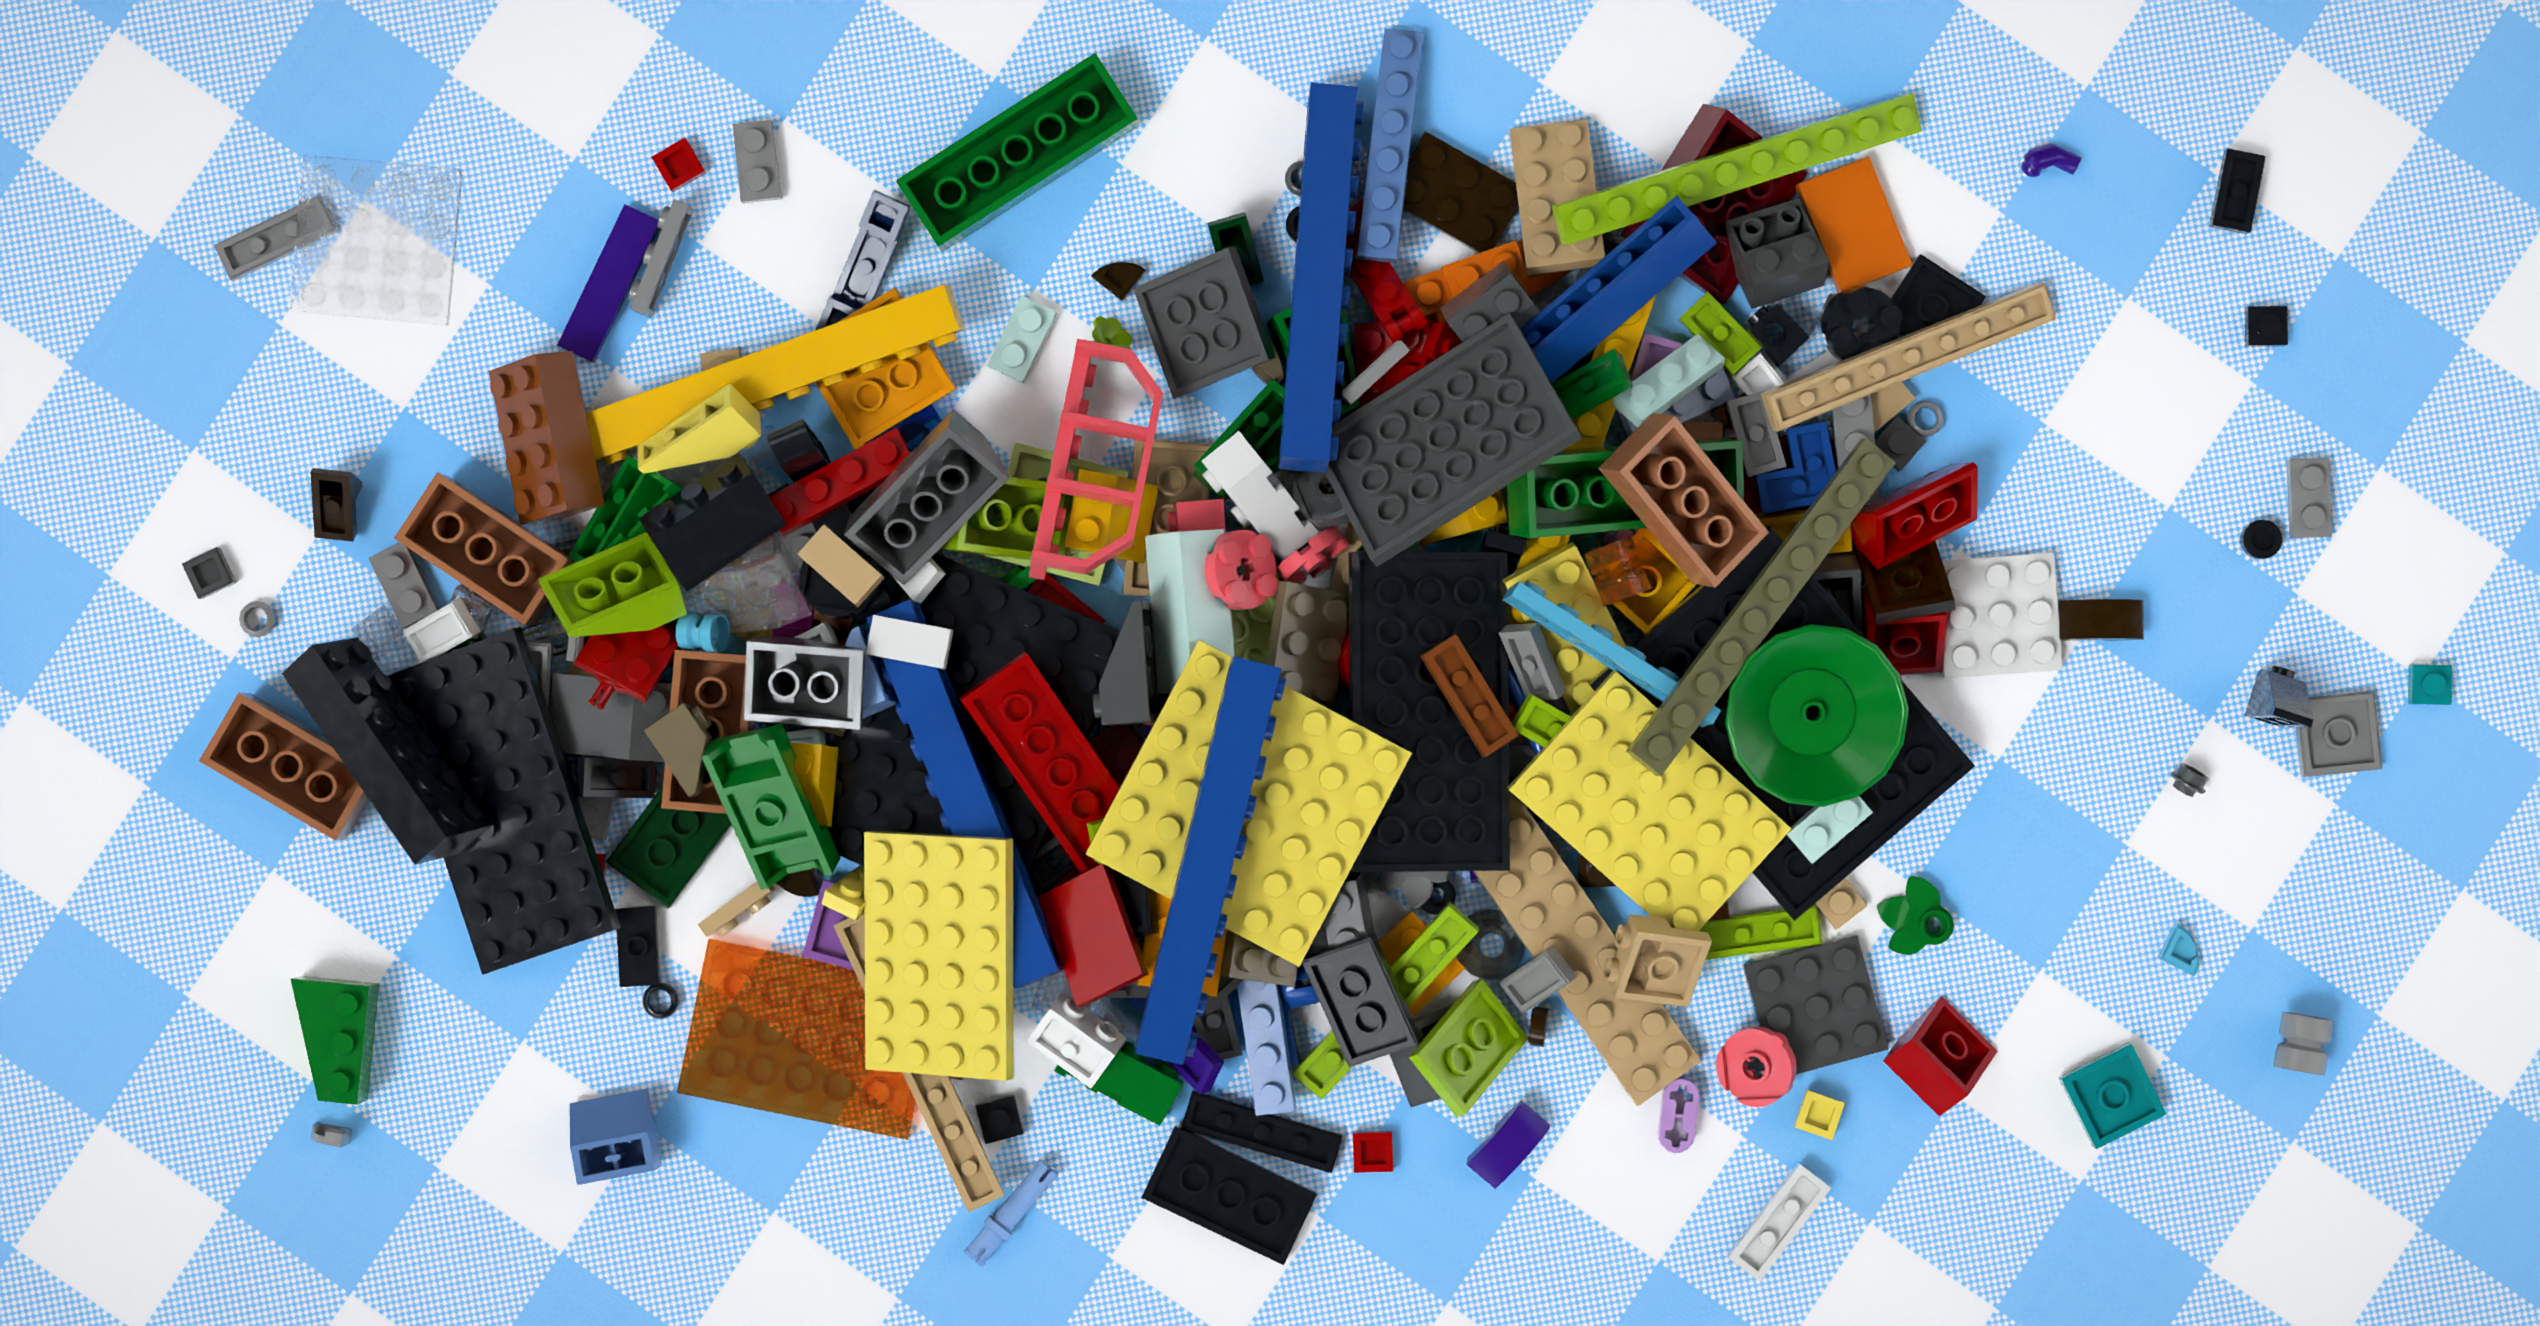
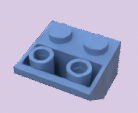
M648 1088L569 1104L570 1150L577 1185L655 1171L662 1166Z

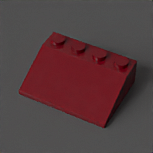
M1702 104L1661 171L1763 139V137L1729 110ZM1803 169L1688 206V209L1696 216L1717 243L1678 277L1704 293L1708 291L1719 303L1725 305L1739 283L1735 273L1725 222L1790 201L1796 192L1795 186L1803 181L1808 172ZM1647 220L1626 226L1620 236L1628 238Z

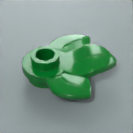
M1908 877L1905 897H1891L1877 904L1876 908L1881 920L1895 931L1889 940L1888 948L1899 954L1912 955L1918 953L1927 944H1941L1948 940L1953 932L1954 923L1952 916L1946 909L1941 907L1938 890L1931 883L1920 877ZM1932 917L1937 918L1940 923V927L1936 932H1929L1926 928L1927 921Z

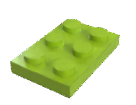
M1478 979L1472 981L1409 1058L1452 1113L1459 1117L1469 1112L1528 1040V1036L1485 981Z

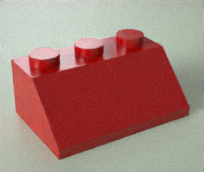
M1974 462L1950 464L1938 471L1928 473L1924 478L1904 488L1894 490L1890 495L1870 505H1864L1851 522L1852 542L1878 570L1977 520L1978 466Z

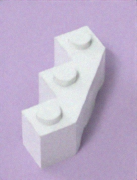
M1239 431L1202 460V463L1208 469L1202 476L1216 493L1222 489L1225 490L1236 504L1230 511L1244 528L1252 524L1259 534H1264L1270 539L1275 561L1280 559L1282 562L1296 549L1300 552L1309 545L1308 540L1319 534L1318 530L1310 520L1303 516L1299 510L1300 507Z

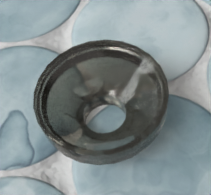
M1487 908L1475 911L1467 916L1479 927V932L1457 954L1458 961L1465 967V970L1473 976L1486 980L1500 979L1513 972L1520 965L1525 955L1526 947L1499 909ZM1489 933L1497 934L1503 940L1502 952L1495 957H1487L1480 950L1481 939Z

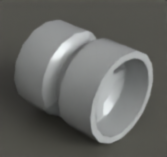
M2282 1012L2279 1034L2285 1038V1042L2278 1044L2273 1066L2325 1076L2328 1054L2322 1050V1045L2331 1042L2334 1021Z

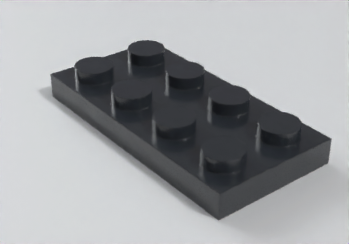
M1175 1125L1141 1198L1284 1265L1313 1205L1317 1192Z

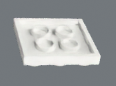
M2054 553L1942 560L1955 599V610L1947 611L1942 678L2063 670L2061 641L2059 639V613Z

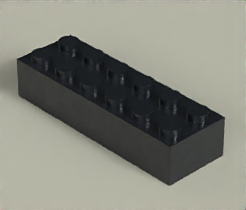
M358 637L311 645L281 673L414 865L459 854L490 826L483 817L480 806L469 797L460 784V778L457 773L448 767L439 754L436 743L425 734L416 721V716L412 709L404 704L395 691L392 680L380 670L372 658L370 649Z

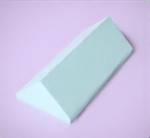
M1225 529L1178 531L1145 536L1158 694H1170L1198 640L1229 656H1235L1231 609L1224 606L1228 604L1224 603L1221 598L1214 597L1208 587L1205 576L1207 554L1213 553L1214 546L1218 543L1214 541L1218 536L1225 533Z

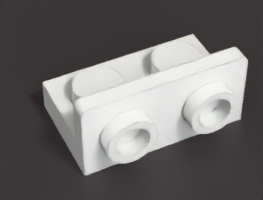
M1062 992L1026 1042L1089 1088H1092L1124 1044L1126 1037L1112 1023L1103 1021L1089 1011L1086 1006L1076 1007L1073 997Z

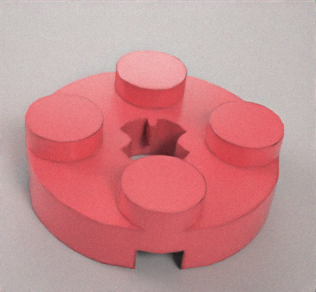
M1336 526L1327 528L1308 540L1309 545L1300 552L1296 549L1276 568V574L1280 581L1303 584L1307 580L1306 576L1308 574L1315 579L1326 572L1332 566L1328 559L1331 557L1335 559L1351 547V543Z
M1251 530L1228 531L1217 537L1214 542L1218 543L1214 546L1213 553L1207 554L1205 561L1206 581L1214 597L1221 598L1224 603L1228 604L1224 606L1232 610H1245L1256 608L1262 605L1268 597L1274 596L1278 590V581L1276 578V562L1271 550L1272 544L1270 539L1264 534H1256ZM1241 562L1245 568L1244 577L1237 574V567L1241 566Z
M1747 1027L1733 1034L1726 1041L1725 1045L1721 1047L1716 1060V1070L1720 1084L1726 1091L1729 1090L1732 1095L1737 1097L1738 1102L1750 1107H1764L1776 1102L1792 1089L1796 1077V1059L1792 1048L1789 1046L1787 1037L1781 1032H1774L1765 1027ZM1752 1057H1757L1760 1059V1062L1764 1063L1765 1070L1761 1071L1763 1076L1758 1077L1755 1070L1748 1069V1061L1752 1062L1754 1060Z

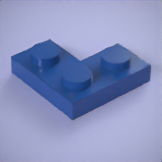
M1826 421L1785 430L1793 468L1754 476L1761 514L1811 505L1835 474L1836 470Z

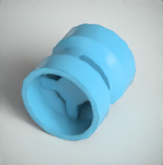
M687 612V615L680 617L677 621L676 640L682 650L698 651L703 648L706 652L721 653L729 644L731 629L729 620L724 614L708 613L704 617L699 612Z

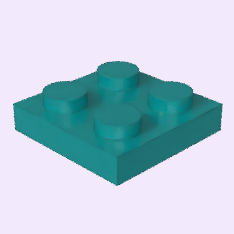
M2129 1042L2058 1077L2094 1149H2098L2167 1115L2133 1045Z

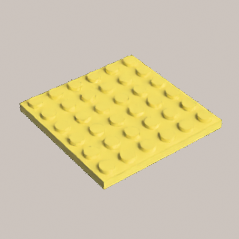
M1201 640L1197 641L1085 853L1169 899H1172L1231 656ZM1285 686L1281 701L1273 700L1270 716L1276 717V723L1271 741L1263 740L1260 755L1266 757L1265 768L1261 781L1256 779L1253 781L1250 795L1257 796L1252 819L1244 818L1240 834L1247 836L1242 859L1234 858L1231 874L1237 875L1232 899L1224 898L1221 913L1227 915L1226 929L1300 967L1412 753Z

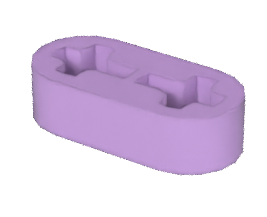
M1683 1077L1677 1078L1663 1089L1657 1130L1658 1140L1667 1151L1672 1153H1682L1688 1150L1693 1144L1695 1137L1699 1091L1696 1085ZM1679 1085H1685V1091L1691 1094V1099L1683 1101L1682 1112L1679 1113L1676 1112L1677 1102L1670 1097L1671 1091H1678ZM1675 1118H1681L1680 1130L1686 1133V1138L1679 1139L1677 1145H1672L1671 1139L1666 1137L1665 1133L1666 1130H1673Z

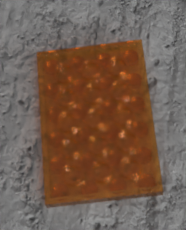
M708 938L677 1093L908 1140L910 1138L916 1101L903 1073L865 1069V993L855 971L803 956Z

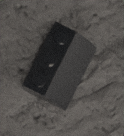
M739 452L731 458L720 462L716 468L695 482L689 483L683 490L662 504L656 505L647 514L639 518L652 542L687 592L787 525Z

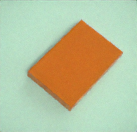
M1869 156L1798 183L1795 186L1802 206L1829 260L1828 271L1837 293H1844L1848 289H1853L1852 287L1866 285L1913 266Z

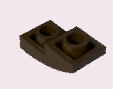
M2133 599L2059 600V639L2061 641L2144 640V601Z

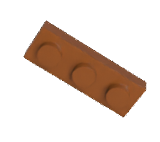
M1452 634L1420 655L1482 757H1487L1519 736L1456 634Z

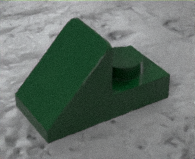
M1242 212L1208 222L1209 234L1215 253L1225 248L1236 246L1249 285L1264 282L1246 213Z

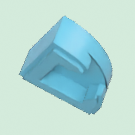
M2174 923L2157 958L2192 976H2196L2199 967V956L2191 934L2184 927Z

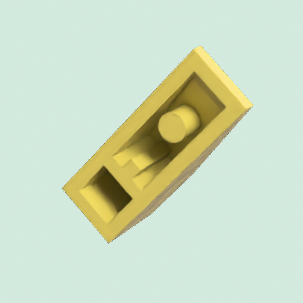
M729 383L639 444L638 470L643 474L728 458L742 449H748L761 437L760 412Z

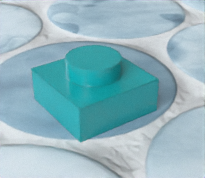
M2408 665V704L2452 705V665Z

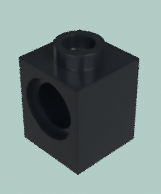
M1778 303L1770 310L1763 305L1747 320L1752 326L1747 333L1762 347L1760 351H1765L1777 367L1782 365L1810 338ZM1768 323H1776L1782 327L1784 331L1782 342L1772 343L1766 338L1764 329Z

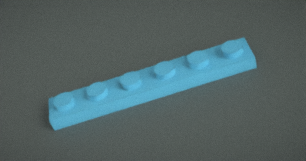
M1526 581L1524 584L1518 582L1510 586L1502 599L1606 667L1617 671L1622 677L1661 702L1665 700L1680 680L1672 671L1663 667H1659L1657 670L1645 662L1647 657L1639 650L1631 646L1623 648L1612 641L1613 635L1601 626L1592 624L1590 627L1579 620V613L1570 606L1563 603L1556 605L1545 598L1546 592L1531 582ZM1713 706L1699 726L1705 727L1714 724L1721 710Z

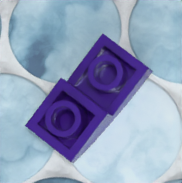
M1521 1100L1495 1125L1494 1133L1468 1156L1466 1165L1496 1189L1541 1141L1550 1129V1124Z

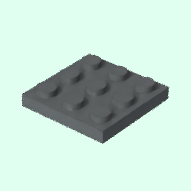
M1236 246L1225 248L1133 288L1173 399L1181 398L1276 358Z
M1858 935L1844 937L1742 965L1758 1026L1769 1028L1774 1032H1781L1787 1037L1789 1046L1792 1048L1796 1059V1074L1889 1050Z

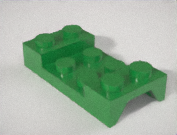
M778 724L710 740L701 755L702 760L760 889L770 888L787 874L813 868L819 869L825 876L832 875L840 860V855L827 826L818 825L793 768L797 757L783 725Z

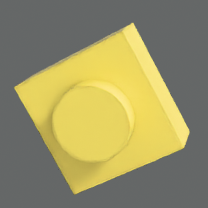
M1806 1089L1793 1126L1833 1140L1845 1103Z

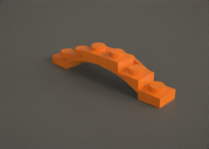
M1515 240L1442 266L1439 270L1405 281L1404 286L1421 309L1425 318L1433 319V323L1445 322L1448 324L1440 308L1502 261L1507 264L1530 296L1558 282L1572 270L1527 275L1523 240L1517 242ZM1370 308L1374 322H1379V320L1373 313L1372 309Z

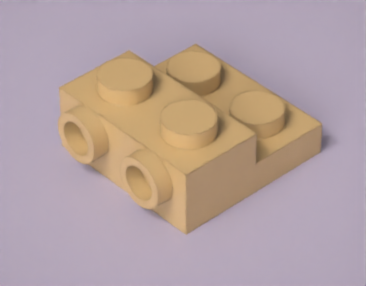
M1630 914L1627 924H1620L1616 930L1615 944L1618 950L1615 958H1608L1605 962L1604 979L1608 982L1614 998L1689 1007L1712 940L1707 932L1671 928L1667 919Z

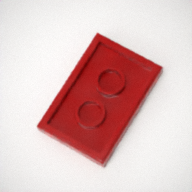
M1102 863L1038 896L1076 1007H1085L1149 975L1109 866Z

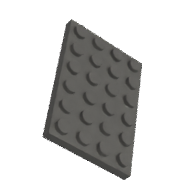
M1508 313L1346 416L1339 423L1332 425L1331 436L1339 438L1336 461L1329 460L1325 474L1370 560L1378 567L1583 437L1516 320Z

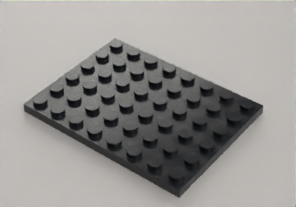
M1771 527L1767 528L1769 533L1716 588L1701 585L1631 645V647L1639 650L1647 657L1645 662L1657 670L1659 667H1663L1675 673L1679 678L1683 676L1783 543ZM1811 576L1758 648L1776 634L1810 624L1847 628L1863 638L1865 636L1817 580ZM1606 667L1588 684L1595 691L1613 670ZM1628 681L1653 705L1659 708L1662 704L1660 700ZM1732 681L1714 705L1721 710L1714 724L1705 727L1698 726L1690 738L1791 827L1814 806L1786 803L1757 787L1734 758L1725 725L1729 689L1733 683ZM1903 681L1902 685L1909 707L1904 744L1887 774L1859 796L1873 813L1813 864L1786 835L1752 872L1794 921L1975 767L1973 762ZM1815 705L1809 706L1806 710V717L1808 719L1815 718L1819 712L1818 707Z
M935 553L931 558L944 571L945 575L922 603L919 604L928 625L953 630L946 671L1030 877L1037 861V856L1048 835L1049 828L959 698L1021 653L1026 652L1087 740L1096 720L1093 696L1099 693L1100 680L1120 631ZM897 584L891 599L892 603L897 605L904 601L912 600L903 588ZM895 705L863 718L861 730L845 729L843 737L834 735L830 746L838 748L832 827L827 826L839 855L864 866V832L889 831L948 835L940 820L939 814L943 812L939 799L938 797L933 798L925 783V776L929 775L923 760L919 762L912 751L910 740L914 737L909 724L904 725Z

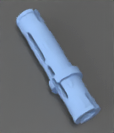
M1039 1159L1037 1164L994 1216L989 1215L984 1220L985 1227L971 1244L964 1249L965 1254L972 1260L975 1259V1262L983 1267L1002 1241H1008L1012 1237L1011 1230L1058 1174Z

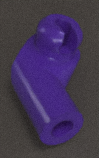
M2048 143L2030 149L2024 155L2025 160L2021 164V170L2029 177H2038L2042 169L2055 166L2073 175L2081 161V157L2055 144Z

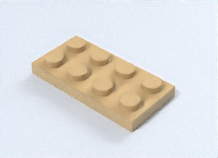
M1588 119L1509 129L1527 275L1594 267L1605 257L1602 234L1569 245L1561 244L1552 205L1597 191Z

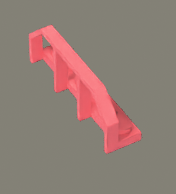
M1077 338L1034 549L1031 555L1030 578L1045 580L1047 567L1086 575L1133 546L1163 392L1132 349ZM1091 357L1126 364L1153 401L1148 427L1087 415L1089 400L1082 398L1085 387H1093L1097 368L1096 364L1090 363ZM1076 428L1145 442L1135 493L1073 481L1074 472L1067 471L1070 458L1078 459L1082 436L1075 435ZM1062 494L1132 507L1127 533L1086 559L1059 555V545L1052 544L1054 532H1062L1067 508L1060 507Z

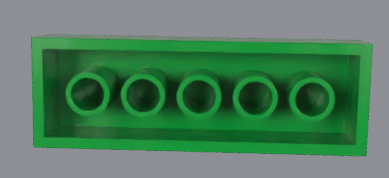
M1094 53L895 181L940 251L944 252L1139 127V121L1097 54Z
M1723 437L1694 439L1744 501L1743 441ZM1619 446L1562 450L1508 484L1509 534L1525 538H1539L1647 528L1598 469Z

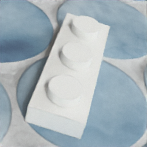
M1798 1162L1727 1257L1760 1282L1832 1188Z

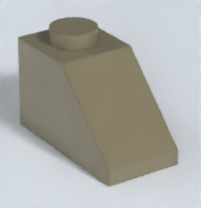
M683 703L646 728L644 732L687 795L695 797L702 792L706 766L701 755L709 741L712 740V736L707 730L711 723L699 706L692 708L690 704Z

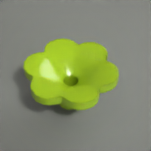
M1102 316L1094 319L1093 326L1095 329L1092 331V337L1096 342L1131 349L1132 337L1126 330L1122 329V325L1117 319L1113 317L1106 319Z

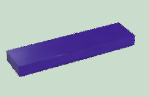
M624 204L557 346L567 351H573L574 354L595 363L643 263L645 252L659 230V220Z

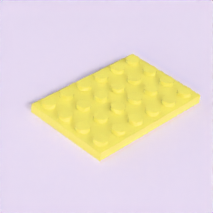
M1612 671L1507 788L1651 917L1667 919L1671 928L1699 931L1792 828L1691 738H1689L1662 776H1655L1627 753L1628 747L1658 708L1617 671Z
M889 831L864 832V902H866L864 906L865 1069L999 1081L1014 1079L1013 838Z

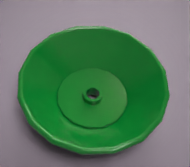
M1810 624L1774 635L1746 658L1729 689L1725 725L1734 758L1757 787L1786 803L1825 807L1860 796L1887 774L1904 744L1909 707L1900 673L1878 645L1847 628ZM1812 705L1817 706L1819 710L1818 715L1813 719H1808L1806 717L1807 708Z

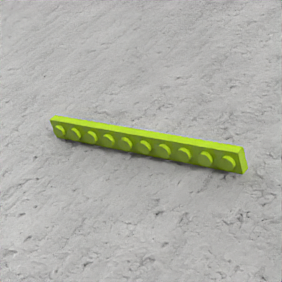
M1901 94L1552 205L1561 244L1569 245L1650 219L1675 196H1678L1688 207L1922 132L1914 94Z

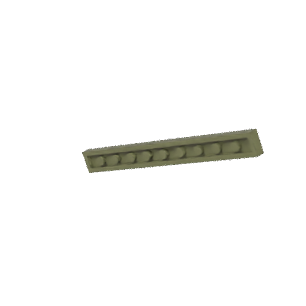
M1863 438L1859 440L1626 750L1627 753L1655 776H1662L1740 672L1746 658L1758 648L1896 464L1895 461L1869 439Z

